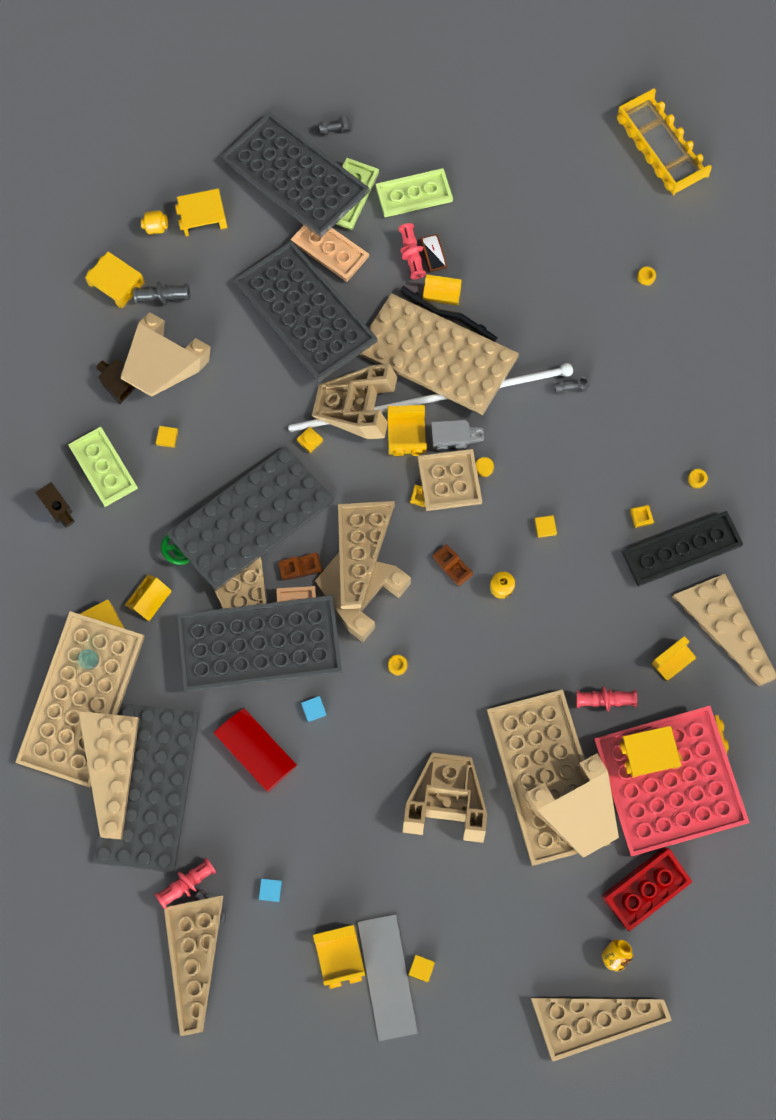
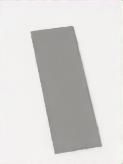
M396 914L359 921L358 927L378 1041L418 1034Z

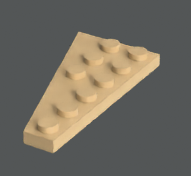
M395 501L338 504L341 609L362 607L391 519Z
M261 557L215 591L223 609L266 604Z
M726 574L717 576L672 596L676 602L678 601L685 608L684 610L689 615L691 614L699 623L698 625L719 646H722L727 651L728 655L742 667V670L758 686L776 679V672Z
M78 711L100 837L122 840L139 718Z
M223 896L169 906L164 909L180 1036L200 1033L204 1029Z
M530 998L552 1062L672 1021L663 999Z

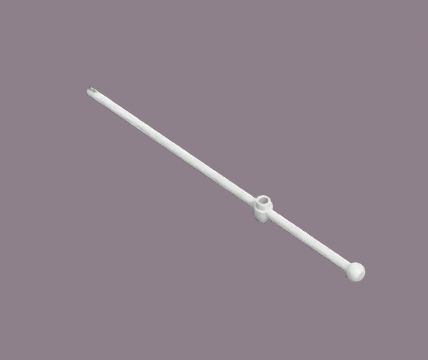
M564 363L560 368L505 379L500 388L558 375L569 377L573 374V368L571 364ZM433 394L376 406L374 410H380L383 413L387 412V406L421 405L448 398L440 394ZM315 419L291 424L288 426V430L294 432L329 423Z

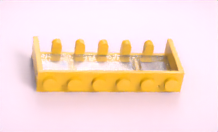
M653 88L620 106L617 120L619 124L625 127L627 135L635 141L637 149L645 155L647 163L652 165L657 177L662 179L665 188L674 196L675 193L705 177L708 178L712 166L704 167L702 165V154L695 155L693 153L694 144L692 140L685 142L683 139V128H675L673 125V114L667 116L664 113L665 104L663 101L656 102L654 99L656 89Z

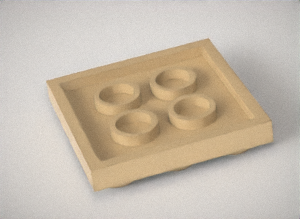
M473 449L417 456L426 511L482 504Z

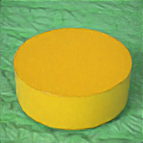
M648 266L642 267L637 275L639 283L646 286L651 285L656 278L655 270Z
M487 457L478 459L476 462L477 474L481 477L490 476L494 470L493 461Z
M694 469L688 476L689 485L696 489L702 488L708 480L706 472L702 469Z
M394 655L389 659L388 669L392 674L402 675L407 670V660L402 655Z

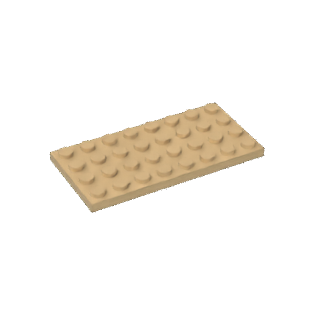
M392 293L369 327L377 337L378 342L359 354V356L378 365L390 364L396 374L481 415L485 413L519 357V353Z
M70 611L15 763L92 788L78 711L118 715L145 635Z
M563 690L487 709V715L531 866L578 854L534 813L525 797L528 791L544 782L554 800L586 783L577 768L578 764L584 761V756Z

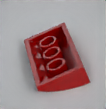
M245 708L213 732L267 793L297 767V764Z
M664 847L607 890L601 897L625 929L630 932L689 886L692 880L672 851Z

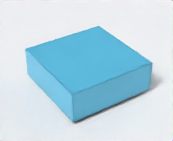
M320 696L301 703L308 722L327 715Z
M261 879L259 900L280 902L282 881Z

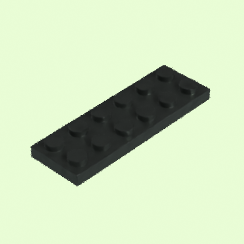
M724 511L623 550L622 554L639 587L742 547L743 542L728 512Z

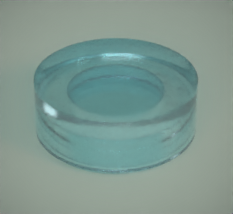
M91 649L83 650L78 656V663L84 669H94L99 663V655Z

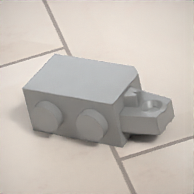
M466 420L431 422L432 448L437 451H447L448 449L465 450L470 448L472 443L484 441L483 428L469 427V423Z

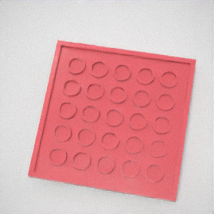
M711 706L594 739L599 757L608 771L612 798L631 857L750 823ZM671 726L678 754L680 752L683 761L680 760L681 767L640 775L632 778L631 774H627L625 762H628L626 754H622L620 748L623 736Z

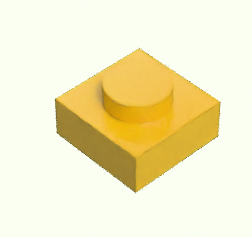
M309 427L297 438V442L309 453H312L323 442V438Z

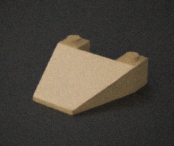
M149 312L138 323L121 379L152 397L200 372L209 362L211 346L197 338L186 348L179 346L163 337L165 320Z
M390 364L372 365L320 384L312 416L365 439L385 438L388 422L381 411L374 410L377 393L395 391L397 375Z
M338 553L315 580V583L324 596L333 595L336 614L346 629L360 641L364 642L375 629V622L362 611L382 587L400 598L411 584V577L394 565L376 561L362 607L341 609L340 556Z
M432 752L406 802L403 833L423 835L425 817L465 822L463 840L484 842L487 811L472 757Z
M598 753L580 762L577 766L586 782L584 785L557 800H554L545 782L525 794L534 813L583 858L619 838L609 775Z

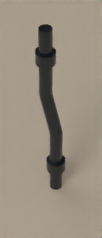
M405 286L401 288L400 292L409 297L416 305L419 304L438 316L460 320L475 330V333L494 342L498 339L497 336L487 330V327L477 324L464 314L438 309L423 299V296L418 292L414 293Z

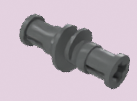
M157 282V287L141 289L134 287L133 289L135 303L159 300L162 305H166L168 299L185 298L189 300L191 296L188 283H185L183 286H168L164 284V287H162L161 283Z

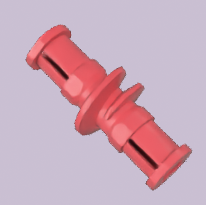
M406 223L398 228L402 234L404 246L400 251L402 259L407 260L410 266L411 279L416 280L426 276V271L423 270L422 259L419 255L423 251V247L417 246V240L413 231L414 224Z
M602 686L601 692L576 691L577 708H580V706H605L607 712L610 711L611 706H634L636 708L637 690H633V692H612L611 688H609L607 692L605 686Z
M207 858L203 859L204 862L189 870L187 874L179 871V879L169 884L160 893H154L164 909L167 908L166 905L181 897L183 893L190 897V888L196 892L195 885L201 883L210 874L214 875L216 873Z

